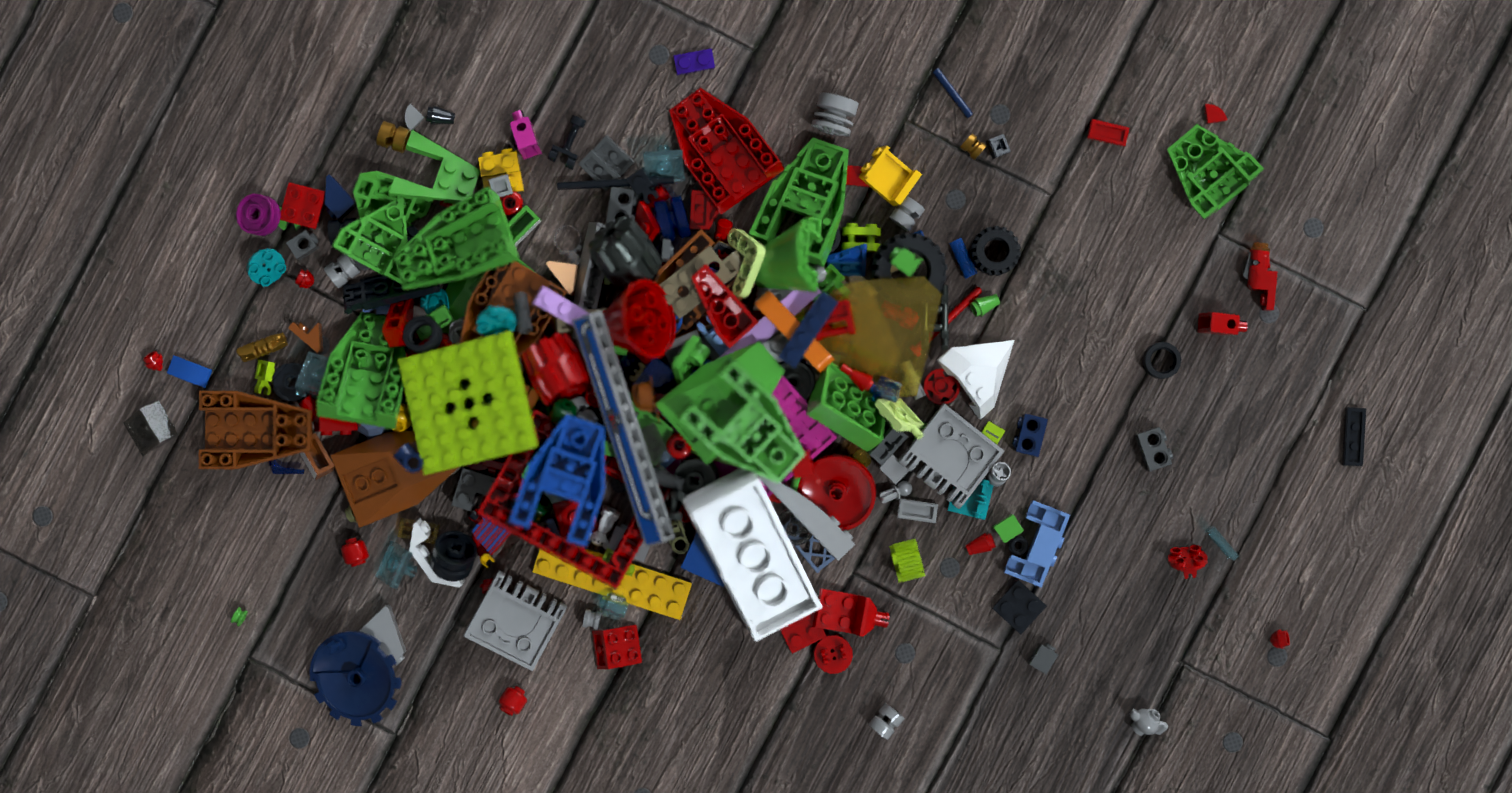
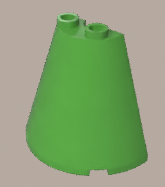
M815 217L805 218L765 244V257L754 283L759 288L817 292L818 273L807 266L809 237L813 240L821 238L822 221Z

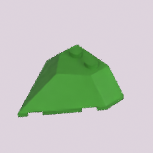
M379 171L359 174L353 188V194L360 218L401 197L394 195L393 197H388L395 176ZM423 198L404 199L403 207L406 228L417 218L420 217L421 219L427 215L432 201H425Z
M404 196L341 228L332 247L378 274L401 283L394 255L408 243L403 207Z

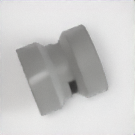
M996 463L987 474L989 483L996 487L1002 486L1010 477L1011 469L1006 463Z

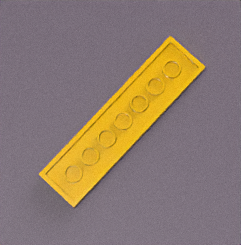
M585 548V551L593 556L601 558L604 556L602 553ZM541 549L532 571L533 573L603 596L611 597L615 593V596H623V602L677 620L681 619L692 586L691 582L631 563L635 566L632 577L625 574L618 589L614 590Z

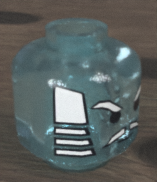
M609 592L606 597H601L598 607L601 608L603 616L619 620L621 617L624 618L629 603L626 602L624 596Z

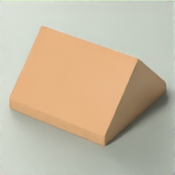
M548 261L546 265L569 295L573 297L579 267L575 264Z

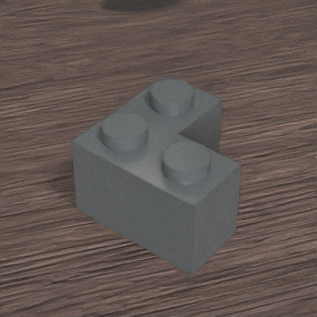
M463 468L452 506L472 511L478 493L487 496L497 477Z

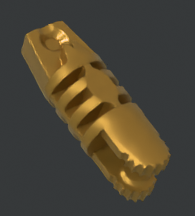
M279 333L237 348L236 351L243 362H248L260 358V356L268 355L271 352L274 353L286 347L288 342L285 334Z

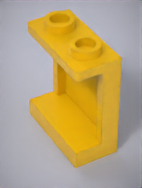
M887 145L877 147L872 153L873 158L870 162L865 163L861 168L862 173L859 178L892 206L901 205L922 174L918 170H911L888 151L890 147Z

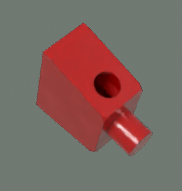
M1216 312L1199 313L1197 333L1238 335L1239 332L1247 331L1248 324L1247 321L1240 320L1239 315Z

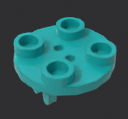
M274 249L257 251L250 257L246 266L250 279L264 287L277 281L286 271L285 260Z
M488 305L487 309L483 310L477 318V331L485 337L507 331L513 332L516 327V317L510 310L503 307Z

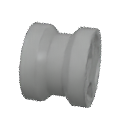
M586 608L582 627L587 628L589 626L593 627L594 630H598L602 611L593 612L591 609Z

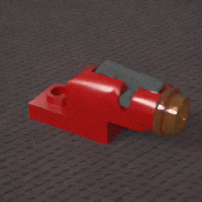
M1254 242L1247 256L1243 277L1247 279L1249 290L1264 291V294H1261L1260 306H1263L1262 311H1273L1278 271H1268V268H1270L1269 244Z

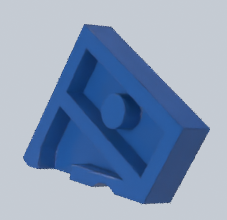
M861 244L829 255L826 268L832 264L843 276H865L867 244Z

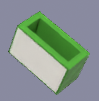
M527 205L508 222L515 247L542 221Z

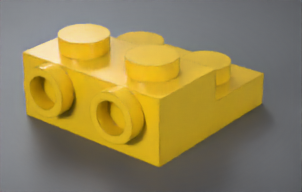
M512 148L503 149L501 154L494 155L493 152L482 153V157H478L484 188L489 187L491 189L489 179L508 174L512 190L516 192L524 191L517 151L513 152Z

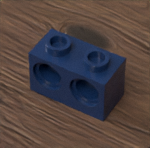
M1023 414L1022 417L1019 416L1017 428H1020L1018 436H1014L1012 447H1015L1014 451L1039 457L1048 419L1029 414ZM1029 420H1033L1036 423V428L1033 431L1027 429L1026 424ZM1024 439H1029L1032 443L1031 448L1028 450L1022 447Z

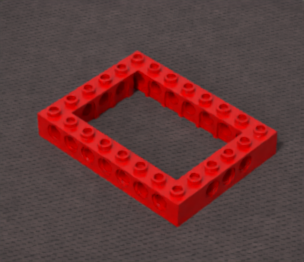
M536 409L534 410L532 420L539 445L541 439L547 441L558 426L554 425L548 416ZM536 448L510 454L477 515L612 589H618L643 542L636 515L634 514L608 563L603 561L601 557H596L586 552L583 547L579 548L567 543L566 538L558 537L551 533L550 529H544L533 523L532 520L529 529L510 524L513 509L509 510L504 506ZM605 455V473L625 484L617 458ZM658 484L663 501L665 502L671 489Z

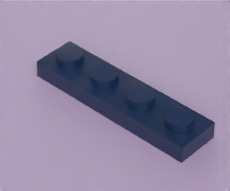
M821 291L778 358L795 368L839 302Z

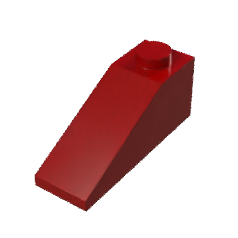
M414 299L390 305L382 328L389 347L406 346L403 340V331L405 325L413 319Z

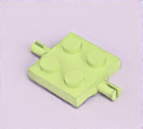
M883 388L876 392L881 399H878L874 405L879 410V413L891 423L893 429L898 432H912L917 439H921L924 436V433L920 430L925 424L901 398L889 396Z

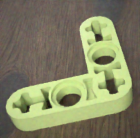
M733 228L728 233V243L745 256L733 284V294L737 297L746 298L751 292L765 257V247L744 230Z

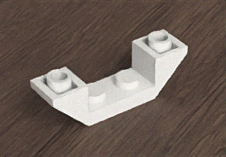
M418 518L413 524L409 548L410 553L431 582L454 587L462 586L465 579L456 582L446 581L439 578L433 572L430 566V553L425 545L420 544L430 536L431 528L426 521Z

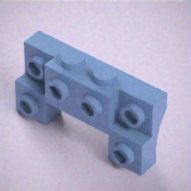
M1032 500L1025 518L1039 523L1027 556L1024 560L1010 554L1003 572L1042 588L1050 566L1053 567L1056 562L1057 548L1060 549L1064 542L1062 535L1070 515Z

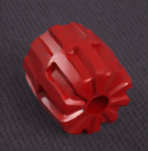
M559 332L554 333L550 338L544 337L540 339L538 344H532L521 355V361L528 378L546 406L552 407L553 403L560 398L573 400L592 385L586 361L570 335L566 332L562 334Z

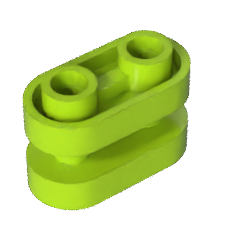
M846 223V227H842V235L848 236V242L842 243V251L861 244H867V252L878 251L881 244L875 243V237L881 236V228H877V224H866V227H858L856 223ZM855 237H867V243L855 242Z

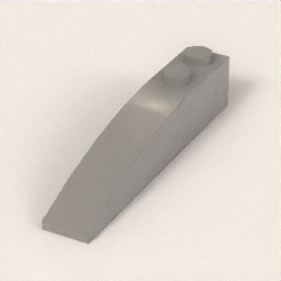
M589 222L575 286L573 304L584 310L597 308L604 278L603 273L588 251L590 249L588 246L589 241L596 238L595 233L598 230L602 231L605 229V224L598 222ZM571 331L570 337L578 339L576 331Z
M757 474L758 478L836 560L839 561L855 545L851 541L853 536L846 529L842 531L838 527L840 523L834 516L829 517L814 503L786 485L778 484Z

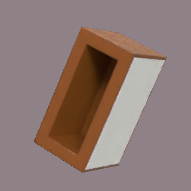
M312 434V450L302 452L300 455L314 480H317L331 473L335 466L317 434Z

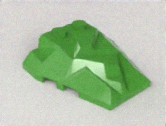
M1196 124L1167 149V152L1190 205L1205 220L1213 213L1218 212L1243 191L1264 168L1248 152L1245 151L1244 153L1235 148V145L1219 139L1216 134Z

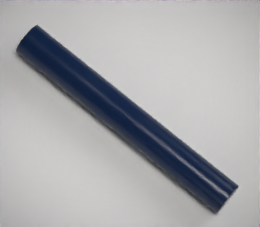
M939 68L933 71V74L966 118L973 115L972 111Z

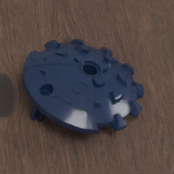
M344 631L332 635L317 648L310 664V681H316L319 692L314 695L319 704L324 701L332 709L329 715L336 720H339L340 716L351 719V725L362 726L361 720L370 718L373 724L382 720L383 718L380 713L386 708L392 710L396 706L397 701L393 699L395 688L400 689L401 678L395 677L392 667L396 664L395 658L391 654L386 656L379 648L381 642L369 634L358 631Z

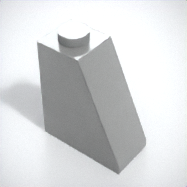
M388 604L359 632L377 638L381 642L379 648L386 656L393 655L396 660L395 665L397 666L405 659L403 654L407 651L392 608Z

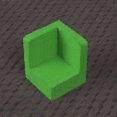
M1010 514L992 526L1004 543L1024 531L1014 514Z

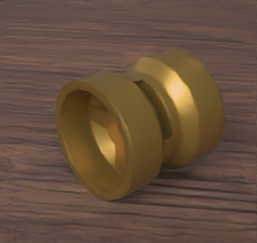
M973 133L960 146L963 151L970 153V157L973 160L987 147L983 142H979L977 136Z

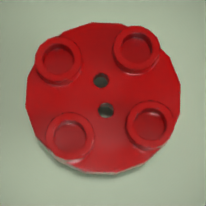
M1199 545L1182 548L1173 547L1168 555V563L1172 568L1183 571L1185 579H1188L1189 574L1196 578L1197 570L1205 567L1207 564V554L1201 550Z
M828 635L816 644L814 650V659L818 667L830 674H838L845 671L853 658L849 642L837 635Z

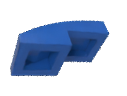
M173 355L167 374L206 388L212 370L175 355Z

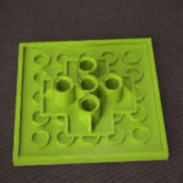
M512 331L398 360L419 455L423 461L424 475L539 447ZM468 379L470 386L465 390L463 383ZM488 394L493 396V401L490 404L486 402ZM472 398L474 406L470 409L467 403ZM452 403H454L456 409L454 413L451 414L449 411V406ZM474 418H477L479 421V424L476 428L472 426V420Z

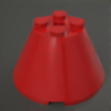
M647 279L633 282L607 309L602 311L614 346L648 358L661 357L672 347L676 334L675 313L673 306L667 303L665 298L667 294L657 283Z

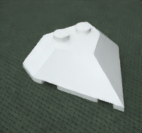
M1014 340L951 347L937 360L947 375L956 377L971 398L972 402L969 406L980 420L995 407Z

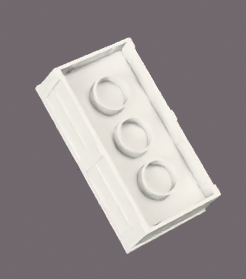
M741 467L685 496L682 503L747 631L755 642L822 608L756 473Z

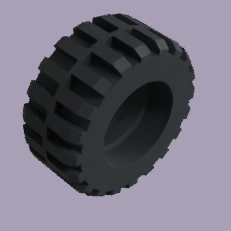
M903 233L896 235L881 244L878 251L874 254L873 264H871L872 282H874L877 292L882 295L881 297L891 304L909 308L923 306L935 299L936 295L943 289L942 286L947 279L946 270H948L947 264H945V255L932 239L922 236V234ZM895 248H905L910 252L917 253L924 259L927 265V275L923 283L918 287L905 289L894 282L891 275L892 264L889 263L891 261L889 256Z

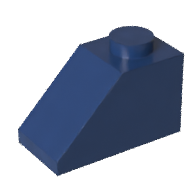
M327 175L325 205L328 209L326 211L333 219L337 217L342 220L357 206L356 201L333 176Z

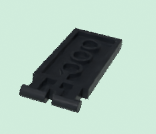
M381 274L360 279L358 283L350 285L346 283L342 286L344 313L349 315L354 310L364 308L365 311L440 292V284L404 290L401 283Z

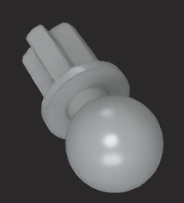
M908 481L899 482L897 487L892 485L890 489L879 493V500L881 503H887L893 499H900V495L908 496L912 492V485Z

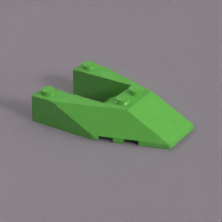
M813 137L797 154L796 159L790 165L788 164L784 172L772 182L749 235L764 246L775 238L787 210L806 217L818 218L822 221L821 238L813 240L809 237L808 262L824 267L832 249L844 210L849 150Z
M729 357L716 372L747 400L745 404L721 430L689 401L676 414V417L723 460L779 484L802 459L805 453L777 400L735 360Z

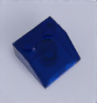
M653 358L634 384L649 381L651 375L652 389L661 388L664 385L669 386L675 378L673 376L674 372L659 359Z

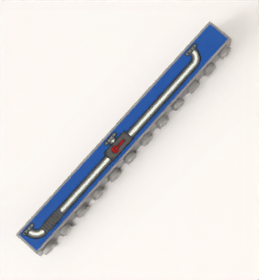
M598 311L572 320L645 546L648 547L673 539L675 535L603 313Z

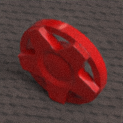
M943 368L930 372L925 378L923 386L926 397L938 405L951 403L957 398L960 391V383L956 377H945ZM934 374V380L928 381L929 378ZM955 383L957 384L956 393L952 389V386ZM927 390L933 392V397H932V398H931V396L929 395V393H928ZM943 397H947L948 399H950L945 402H940Z

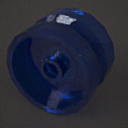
M681 195L671 197L672 210H668L664 199L654 202L657 212L655 214L664 239L671 240V242L675 241L674 228L678 229L679 236L682 239L691 237Z

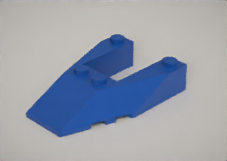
M568 414L564 417L528 465L509 522L510 524L529 529L542 490L579 503L566 542L583 548L587 546L605 491L604 426Z

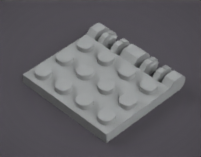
M943 403L921 431L924 433V436L921 439L916 438L902 454L898 462L904 467L908 465L907 469L912 471L920 460L923 461L925 464L917 472V477L919 479L922 478L929 468H932L923 479V482L935 490L942 480L946 479L938 488L937 493L943 494L950 484L955 486L948 494L946 500L951 502L954 499L952 504L960 509L1003 454L1004 450Z
M498 570L463 636L533 671L565 613L567 605L559 602L552 615L551 613L557 604V600L553 598L547 610L544 611L540 608L545 602L547 595L542 593L536 606H534L533 603L538 596L539 590L526 585L519 598L517 595L523 582L518 581L511 594L506 590L512 582V577L508 575L502 587L499 588L506 573Z

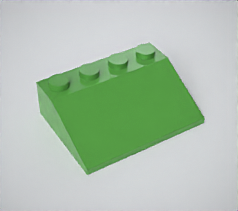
M831 362L818 378L809 399L807 415L869 452L883 442L886 418L879 413V410L874 405L881 398L876 394L877 390L872 387L868 391L864 390L861 392L849 376L839 370V366Z

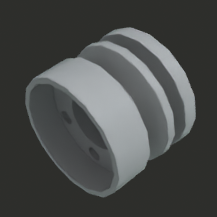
M822 92L819 95L817 107L824 110V113L815 112L814 117L820 120H812L811 126L826 134L850 136L851 130L845 127H852L853 123L846 119V117H855L859 103L843 96Z

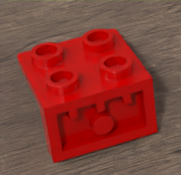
M637 625L592 631L597 669H613L642 663Z

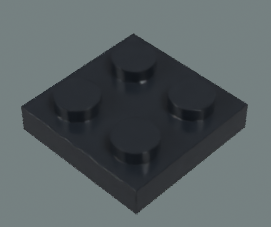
M1017 579L992 609L1019 634H1022L1047 605Z

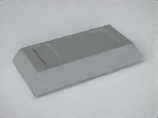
M900 499L897 518L936 523L938 504Z

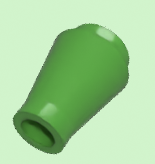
M996 294L976 298L970 303V308L975 317H982L994 307L1000 305V300Z

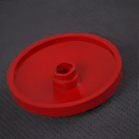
M827 455L813 462L814 474L801 477L798 493L814 503L829 517L834 516L839 521L840 525L838 527L842 531L853 529L862 524L869 517L876 501V486L871 473L862 463L845 455Z

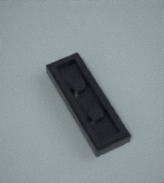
M1345 407L1342 465L1363 467L1366 408Z

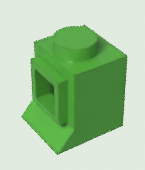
M895 248L889 256L891 258L889 263L907 276H911L923 258L915 259L916 256L907 249Z

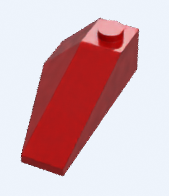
M706 264L691 277L716 334L729 348L735 345L759 323Z

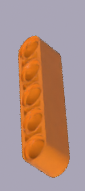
M768 290L754 304L789 340L800 322ZM816 338L803 355L820 373L835 360Z

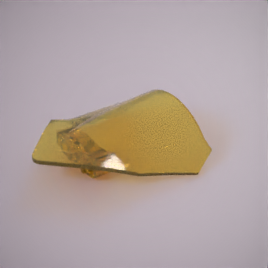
M924 276L849 282L829 293L828 295L837 301L850 299L856 327V334L849 335L848 333L826 337L824 340L819 341L834 357L833 363L839 367L844 363L853 370L872 375L874 383L871 387L875 390L883 388L889 396L894 398L917 396L942 293ZM813 303L797 313L796 318L800 323ZM843 320L827 323L821 329L826 330L847 326V322Z

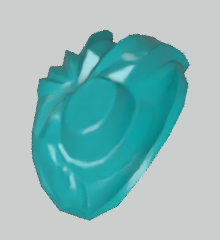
M440 288V292L424 295L420 298V306L425 310L426 314L443 304L449 309L448 296L444 289Z

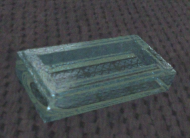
M1209 526L1206 529L1207 534L1229 560H1235L1239 557L1215 526Z

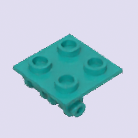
M983 479L960 509L952 504L953 499L949 502L947 511L985 520L994 486L989 483L990 481Z

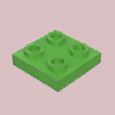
M695 335L690 340H686L680 355H676L673 359L672 367L675 382L678 384L689 377L695 366L701 367L711 352L708 347L701 343L700 338Z

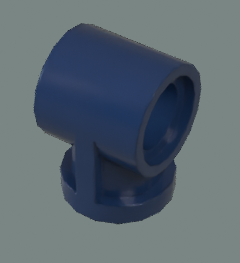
M408 443L402 446L393 456L408 472L417 473L423 469L421 456ZM416 457L419 460V465L412 469L408 463L411 458Z

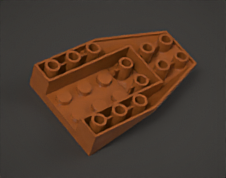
M517 261L487 270L468 302L459 344L485 337L477 331V318L483 310L487 309L488 305L506 308L515 316L513 295L518 292H525L528 296L532 331L525 334L518 333L516 325L512 332L519 358L527 351L529 346L537 343L553 316L532 304L540 287L544 286L561 297H564L567 291Z
M414 430L387 432L330 455L359 528L418 505L460 467L429 475H424L423 469L417 473L408 472L393 456L406 443L419 454ZM416 457L409 460L410 468L418 467L419 460Z

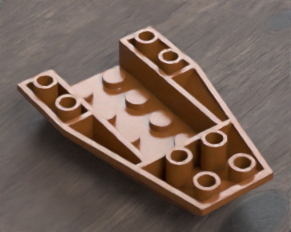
M199 391V410L205 411V449L199 450V469H240L312 450L311 410L240 391Z

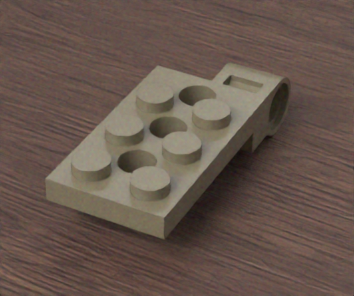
M710 246L659 285L667 294L665 298L668 305L673 306L675 314L681 319L702 302L691 278L705 264L709 267V264L712 262L719 263L720 270L715 274L726 284L737 276L744 257L736 250L721 261ZM679 287H688L689 294L686 297H680L678 295Z

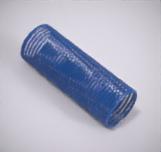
M962 238L949 243L964 279L977 274L978 272L968 256L969 253L964 247L965 244Z

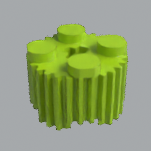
M916 539L889 546L899 582L925 576Z

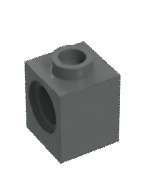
M307 230L286 242L298 260H302L319 249L317 244L319 242L318 238L313 232L310 233ZM307 239L309 246L306 249H301V241Z
M1039 643L1028 664L1047 674L1058 657V654L1054 652L1056 648L1048 643L1045 645Z

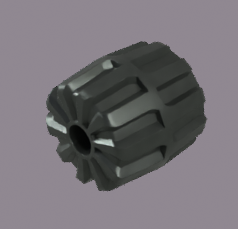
M623 216L617 218L615 222L610 221L605 224V229L602 231L598 230L595 233L596 238L589 241L588 246L590 249L588 251L596 265L615 288L621 292H624L635 281L642 279L651 280L658 273L662 265V259L650 238L630 217Z

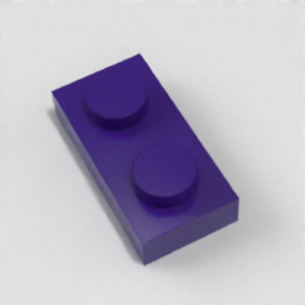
M712 48L674 55L677 76L715 69Z

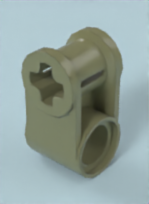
M681 520L670 521L671 526L677 525V527L672 528L675 538L669 540L674 552L684 554L689 550V540ZM678 540H684L686 543V548L683 551L676 549L675 544Z

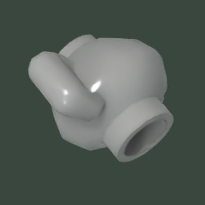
M1132 709L1130 712V716L1134 721L1131 725L1132 729L1139 736L1143 734L1161 735L1168 729V724L1160 721V714L1155 709H1140L1138 711Z

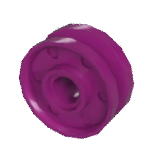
M255 193L247 195L240 201L237 207V223L242 230L249 234L258 236L269 235L280 223V207L269 196Z

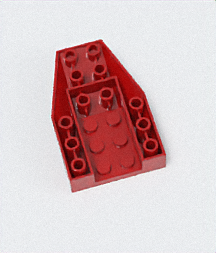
M699 88L669 110L684 164L721 215L785 170L779 158L747 117L702 88Z

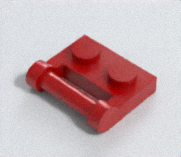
M850 299L838 301L839 303L825 322L827 324L846 320L847 326L826 330L821 329L816 336L817 341L824 340L826 337L848 333L849 335L856 334Z

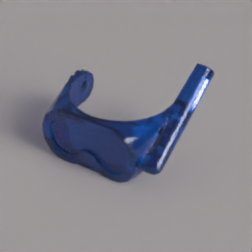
M276 460L269 461L273 474H304V469L284 468Z

